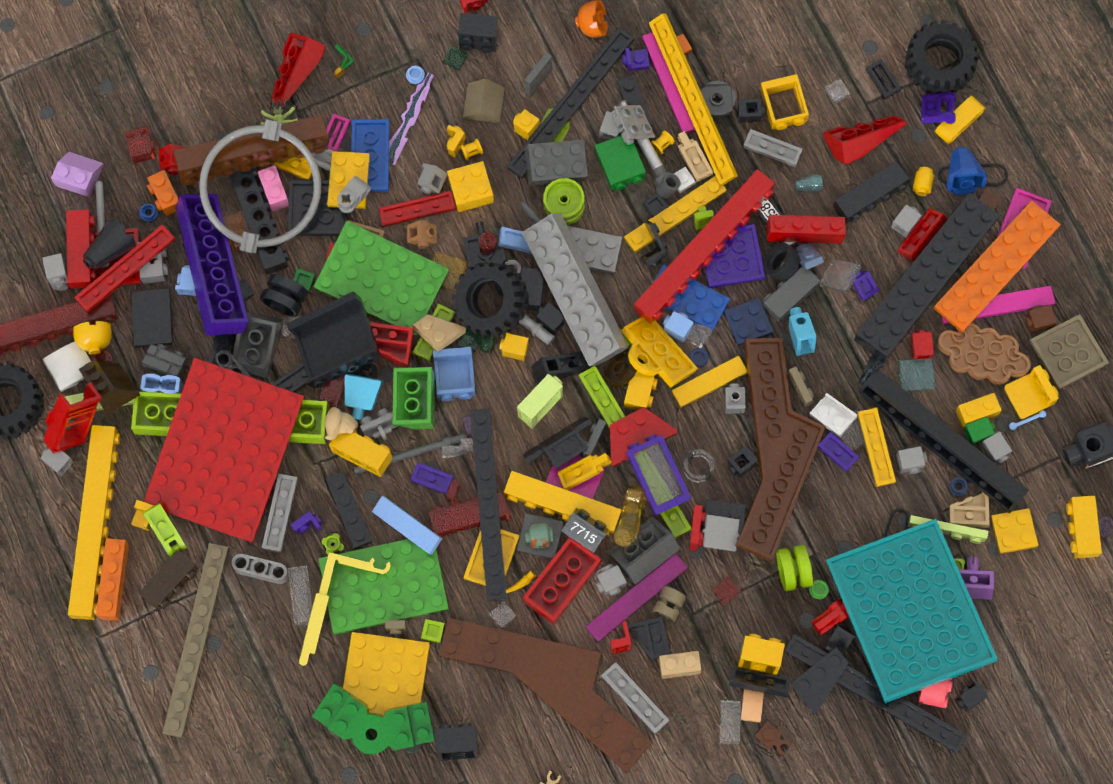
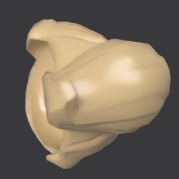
M332 407L325 417L327 433L325 439L334 440L340 433L352 434L354 430L357 431L359 428L358 421L349 413L341 412L338 408Z

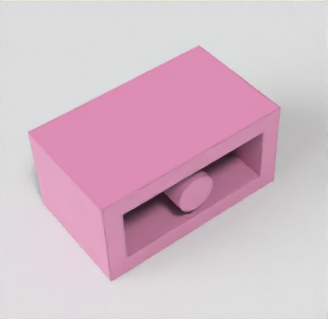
M276 166L257 171L272 212L288 207V198Z

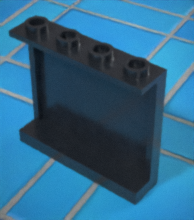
M354 291L287 323L288 330L294 334L308 376V380L305 381L312 388L323 387L325 383L337 380L342 375L354 372L359 367L371 364L381 357L362 299Z

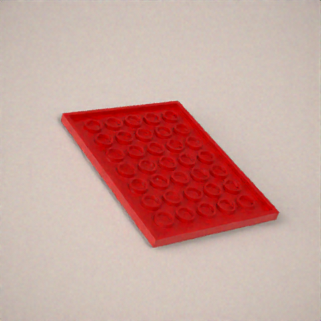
M194 358L144 502L151 505L160 503L166 513L253 543L305 396Z

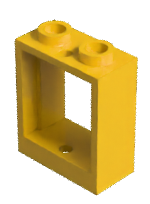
M797 74L761 83L760 92L771 130H783L791 125L800 126L808 121L809 113ZM793 89L800 114L775 120L768 95Z

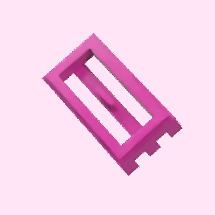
M333 113L326 129L328 137L336 119L339 121L329 141L328 149L338 152L351 120ZM345 122L335 146L332 147L342 123Z

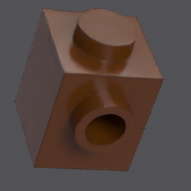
M1041 305L1030 308L1025 318L1026 326L1028 329H1031L1032 334L1054 328L1057 323L1051 305L1041 307Z

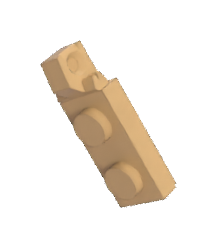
M685 131L679 133L677 137L680 145H678L679 152L696 183L713 175V170L697 141H694L693 138L689 140Z

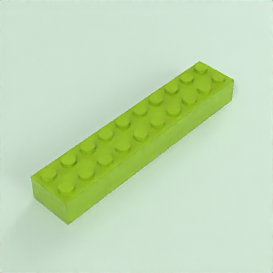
M139 392L140 396L134 399L132 431L135 435L167 436L181 394ZM303 400L289 442L326 444L325 417L329 411L327 401Z

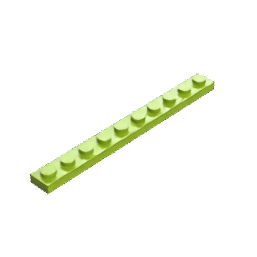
M596 366L578 375L609 429L610 424L625 417ZM644 451L636 455V461L657 506L673 499L672 494L647 452ZM679 506L660 513L675 539L691 531L692 528Z

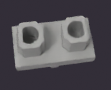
M386 408L379 410L377 413L379 418L373 421L370 416L361 419L362 426L360 427L364 436L374 437V439L382 437L383 441L387 440L385 434L392 432L391 429L398 427L392 424L393 413H389Z

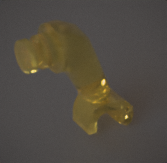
M628 487L626 489L622 502L624 506L620 522L613 534L615 543L621 547L632 545L638 536L641 521V509L639 508L644 509L647 501L641 488Z

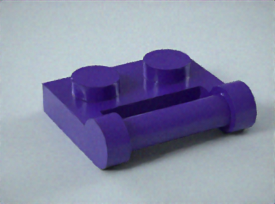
M947 92L922 95V124H932L935 122L954 123L956 121L954 113L956 94ZM942 102L947 103V112H941Z

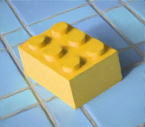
M757 634L745 635L738 667L777 675L781 666L785 644L775 638L765 640L761 639V636Z

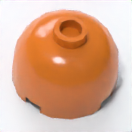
M593 0L580 7L575 22L576 26L580 27V30L586 36L598 38L607 34L608 23L607 21L604 22L603 15H606V10L600 0Z

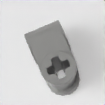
M354 176L338 195V206L343 213H351L371 190V187L357 176Z

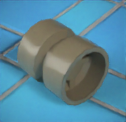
M664 586L659 595L661 600L656 602L652 612L667 621L675 622L679 615L678 608L683 606L686 596L673 588Z

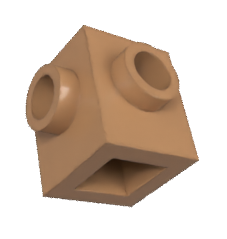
M419 220L408 224L407 243L416 245L420 249H427L430 245L436 244L437 225L431 224L427 220Z

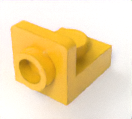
M448 125L447 133L452 137L448 140L446 147L448 155L455 158L461 149L460 145L466 140L465 132L458 126L452 127Z

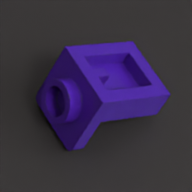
M625 48V54H622L623 66L627 65L628 72L650 69L647 49L630 51L629 48Z
M857 270L851 274L852 277L847 279L848 283L853 284L860 299L863 301L879 291L869 271Z
M309 511L293 522L291 527L296 535L298 533H305L310 529L311 524L320 532L322 530L320 526L322 521L316 514L312 515Z

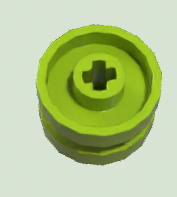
M568 178L554 180L546 187L543 194L546 215L562 214L567 225L576 223L582 217L585 210L582 187L576 181Z
M805 545L794 546L792 555L787 548L777 549V565L784 591L795 590L797 581L802 588L812 587V568Z

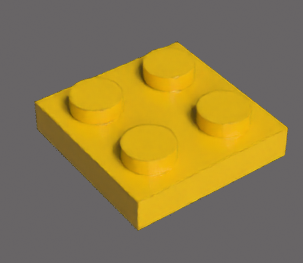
M1029 508L1012 511L1010 514L1007 512L991 515L990 518L999 554L1039 546Z

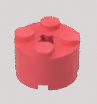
M952 678L919 690L918 702L946 708L948 703L947 695L948 692H951Z

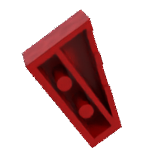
M370 322L381 358L402 368H409L414 341V329L411 327Z

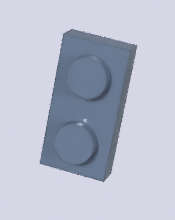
M809 243L799 245L795 249L800 256L799 263L806 270L824 263L822 256Z

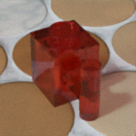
M147 126L125 132L127 139L134 137V139L127 140L130 156L134 164L155 159L154 152L157 151L155 141H151L149 135L142 136L149 133Z

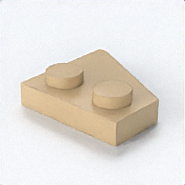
M982 492V494L968 497L962 502L950 505L949 523L966 527L988 528L989 497Z

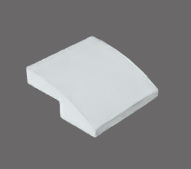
M72 342L45 357L43 362L62 392L78 385L79 381L84 379L79 368L91 362L84 350L80 349L75 342Z

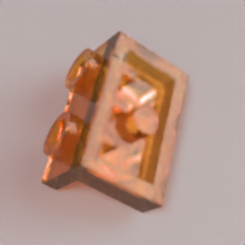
M243 211L225 216L224 213L222 214L225 227L240 236H242L243 231L250 232ZM228 238L230 248L233 249V252L237 253L241 251L239 250L240 243H237Z

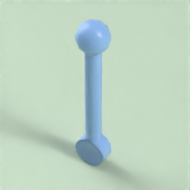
M1041 410L1039 414L1017 423L1012 422L1009 424V429L1014 431L1022 424L1039 417H1046L1047 413Z

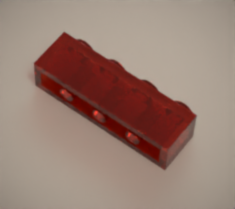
M497 491L500 521L510 519L504 493ZM478 496L470 498L465 503L457 501L451 503L449 507L443 508V506H438L428 512L433 532L440 537L480 527Z

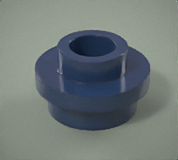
M955 477L949 483V491L955 496H963L968 490V483L962 477ZM956 484L961 485L962 489H961V490H957V489L955 488V485H956Z

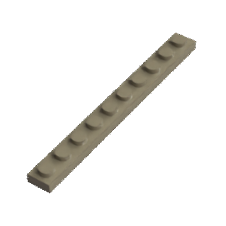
M212 543L208 545L165 720L164 735L183 738L229 550L227 546Z

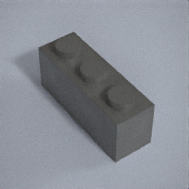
M804 267L797 268L789 280H783L777 286L778 290L776 292H770L763 299L764 310L779 324L790 314L792 308L797 307L819 287L820 280L809 269L806 270Z

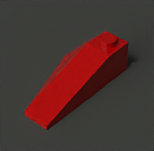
M895 115L873 120V124H862L861 122L856 123V127L853 128L837 127L823 132V137L836 160L843 164H851L906 125V121Z

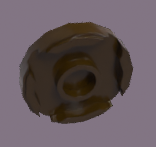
M622 351L621 354L615 355L607 362L604 368V379L611 386H623L635 376L637 370L629 361V351Z

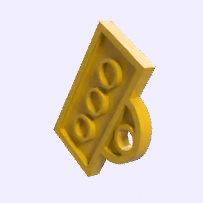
M640 317L621 330L632 343L628 352V358L631 365L638 372L650 376L659 374L671 388L697 371L696 365L656 320L650 324L643 317ZM637 358L643 360L645 364L640 363Z

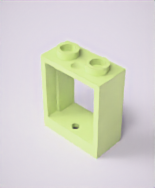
M548 374L517 406L518 417L531 429L563 397V383L556 376L552 377Z

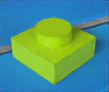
M425 619L421 639L441 643L445 623Z

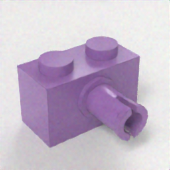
M968 557L966 559L967 570H959L971 599L992 600L994 571H979V558L974 557L972 564V557Z

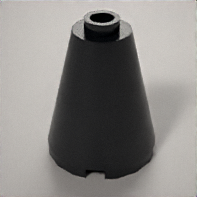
M115 219L109 220L83 254L85 266L89 269H98L127 254L136 246L131 233L127 235L124 232L126 227Z

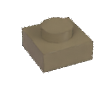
M405 620L385 621V629L391 635H400L402 631H406Z

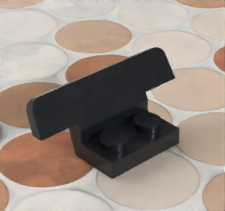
M587 417L580 418L523 454L525 460L529 463L540 455L546 454L555 469L559 468L588 450V446L582 439L579 431L591 425L592 422Z

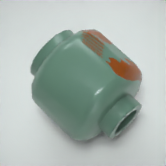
M547 523L531 524L529 531H525L526 543H530L533 549L549 547L550 543L553 542L552 527H549Z

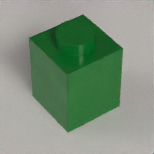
M984 417L966 424L963 431L968 442L974 446L994 435L996 429L993 422L989 421L988 417Z

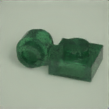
M466 329V333L459 338L457 346L458 348L471 347L473 352H476L479 346L480 351L490 354L494 350L496 342L492 336L484 335V338H481V334Z

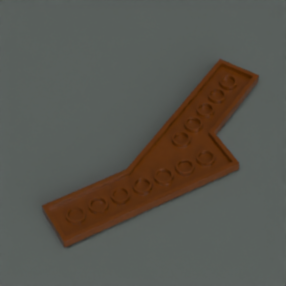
M747 338L744 340L761 483L735 546L771 562L826 426L791 409L783 339Z
M448 618L439 657L512 673L624 772L627 773L652 744L651 740L593 691L601 652Z

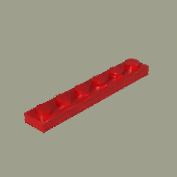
M162 224L74 298L87 313L90 312L173 243L175 238Z

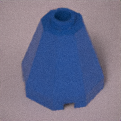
M965 147L956 148L951 154L946 183L947 190L950 192L953 190L955 195H968L969 193L977 192L976 188L978 187L983 189L987 181L986 172L971 150Z

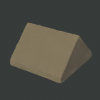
M486 78L468 83L463 119L500 123L505 87Z

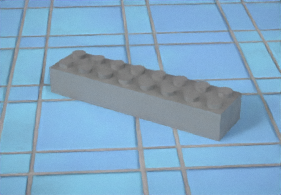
M550 214L523 231L522 234L588 365L599 366L629 348L562 214Z

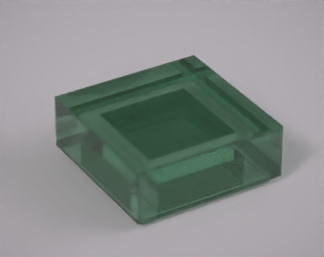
M452 45L444 57L443 63L459 71L466 61L468 53Z

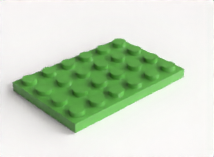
M346 221L313 288L334 299H339L354 291L361 297L368 315L389 325L413 328L414 323L428 314L449 269ZM414 330V336L417 337L418 333Z
M406 539L338 554L365 562H370L373 558L375 560L373 562L374 568L384 570L386 563L390 562V569L384 574L338 564V561L335 560L327 596H329L327 605L334 635L383 625L387 620H406L449 610L436 549L431 555L411 540ZM327 557L318 558L322 576Z

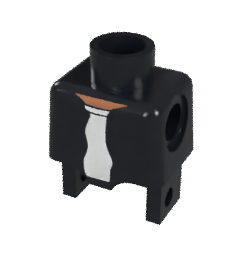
M1105 421L1077 431L1071 443L1062 446V452L1068 466L1072 468L1080 464L1081 468L1087 471L1113 461V425L1107 427ZM1087 447L1092 448V449L1094 450V452L1088 450Z

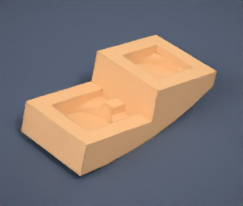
M744 689L740 720L761 722L764 693Z

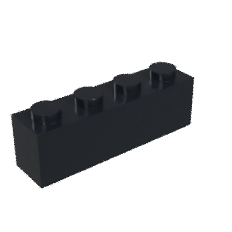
M895 161L834 201L833 207L840 217H845V224L850 221L853 223L864 212L867 211L869 213L873 211L881 201L883 203L887 202L892 198V194L904 191L908 187L909 177L898 162Z

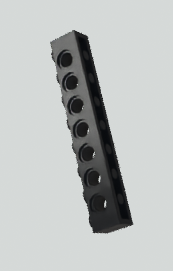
M237 129L217 135L215 138L216 140L222 139ZM255 167L247 172L238 171L230 175V180L249 231L259 234V240L280 236L279 233L276 234L274 228L277 226L273 216L269 217L267 211H270L267 200L263 201L261 195L264 194L261 183H256L255 178H258ZM245 182L251 183L249 187L242 186ZM253 198L258 200L254 204L248 203L249 200ZM257 215L264 216L262 220H255ZM263 232L270 233L268 237L261 236ZM281 244L257 247V252L266 275L287 268L286 261H289L286 250L282 251ZM271 248L276 249V252L273 254L267 253Z

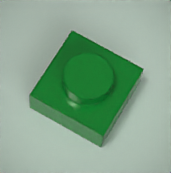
M297 268L293 280L304 286L308 293H310L316 275Z

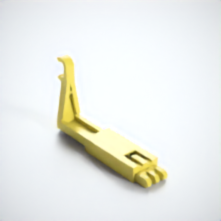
M328 553L319 592L315 594L299 658L300 665L304 666L307 664L310 653L315 654L329 596H327L335 560L338 561V564L380 574L389 571L390 562L386 563L384 570L374 568L373 562L375 560L373 558L370 562Z

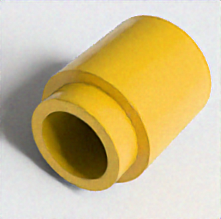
M919 167L918 171H916L912 189L917 195L926 196L931 193L934 180L933 170L928 167Z

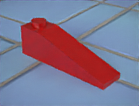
M290 32L282 51V56H284L283 65H279L278 68L280 78L275 82L270 103L281 107L284 106L324 55L325 45L309 37Z

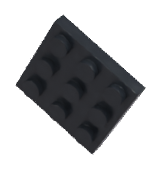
M289 180L288 232L300 223L310 207L314 190L313 180ZM321 180V195L317 210L308 225L296 236L340 235L345 225V213L341 212L339 207H328L327 205L329 180Z

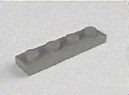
M278 474L262 550L282 553L298 477Z
M616 662L601 675L654 734L670 721Z

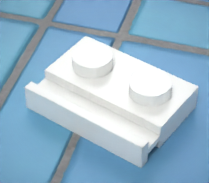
M826 393L824 398L810 412V417L826 426L825 428L841 438L852 422L856 420L857 414Z

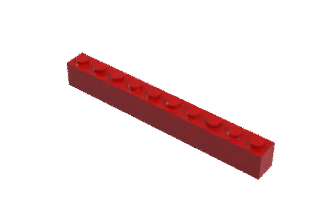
M757 169L634 303L633 310L650 324L654 320L658 321L664 314L663 310L667 306L670 308L675 303V297L679 293L683 294L689 286L688 283L692 279L696 280L703 266L707 267L713 261L714 254L716 252L720 253L726 246L725 242L728 239L732 240L738 233L737 229L741 225L745 226L750 220L749 216L753 212L757 213L765 198L768 200L774 194L775 183Z

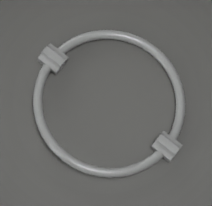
M265 119L264 125L248 126L231 132L212 148L202 166L199 191L205 213L212 224L223 235L240 243L239 250L256 253L257 247L274 246L292 239L308 225L319 204L321 178L317 163L312 153L302 141L281 129L282 122ZM262 133V138L278 141L279 137H282L291 142L306 158L313 176V197L306 215L292 230L271 239L259 240V234L243 231L242 236L232 232L217 218L208 198L207 179L215 157L228 143L247 134Z

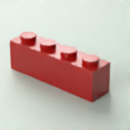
M89 209L66 211L67 283L71 289L86 288L96 280V270H93V268L89 269L83 263V254L96 238L95 233H93V227L96 225L95 216H92Z
M770 215L766 223L767 241L841 244L846 235L845 217Z

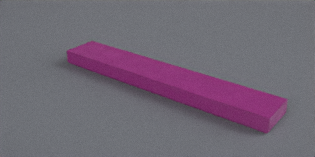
M676 553L673 554L585 628L597 642H600L657 595L664 586L669 585L686 571L688 567Z

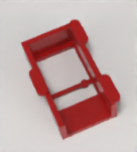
M92 382L86 386L83 401L70 404L63 394H59L54 409L48 412L45 421L48 428L43 440L53 454L86 443V437L94 418L97 404L102 399ZM75 418L73 422L68 423L69 419ZM72 425L71 429L66 430V427Z

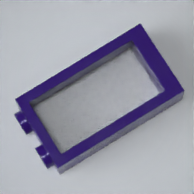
M654 434L645 439L646 442L641 445L637 442L628 446L629 450L625 454L654 516L692 498L663 436L657 437Z

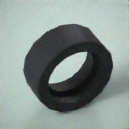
M779 243L773 246L764 258V271L778 281L790 278L799 266V253L786 243ZM787 254L784 264L776 269L779 260Z

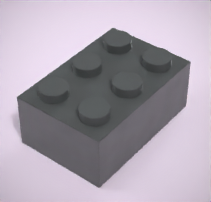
M584 140L528 144L525 148L529 186L550 184L559 178H568L580 182L585 181L588 177Z

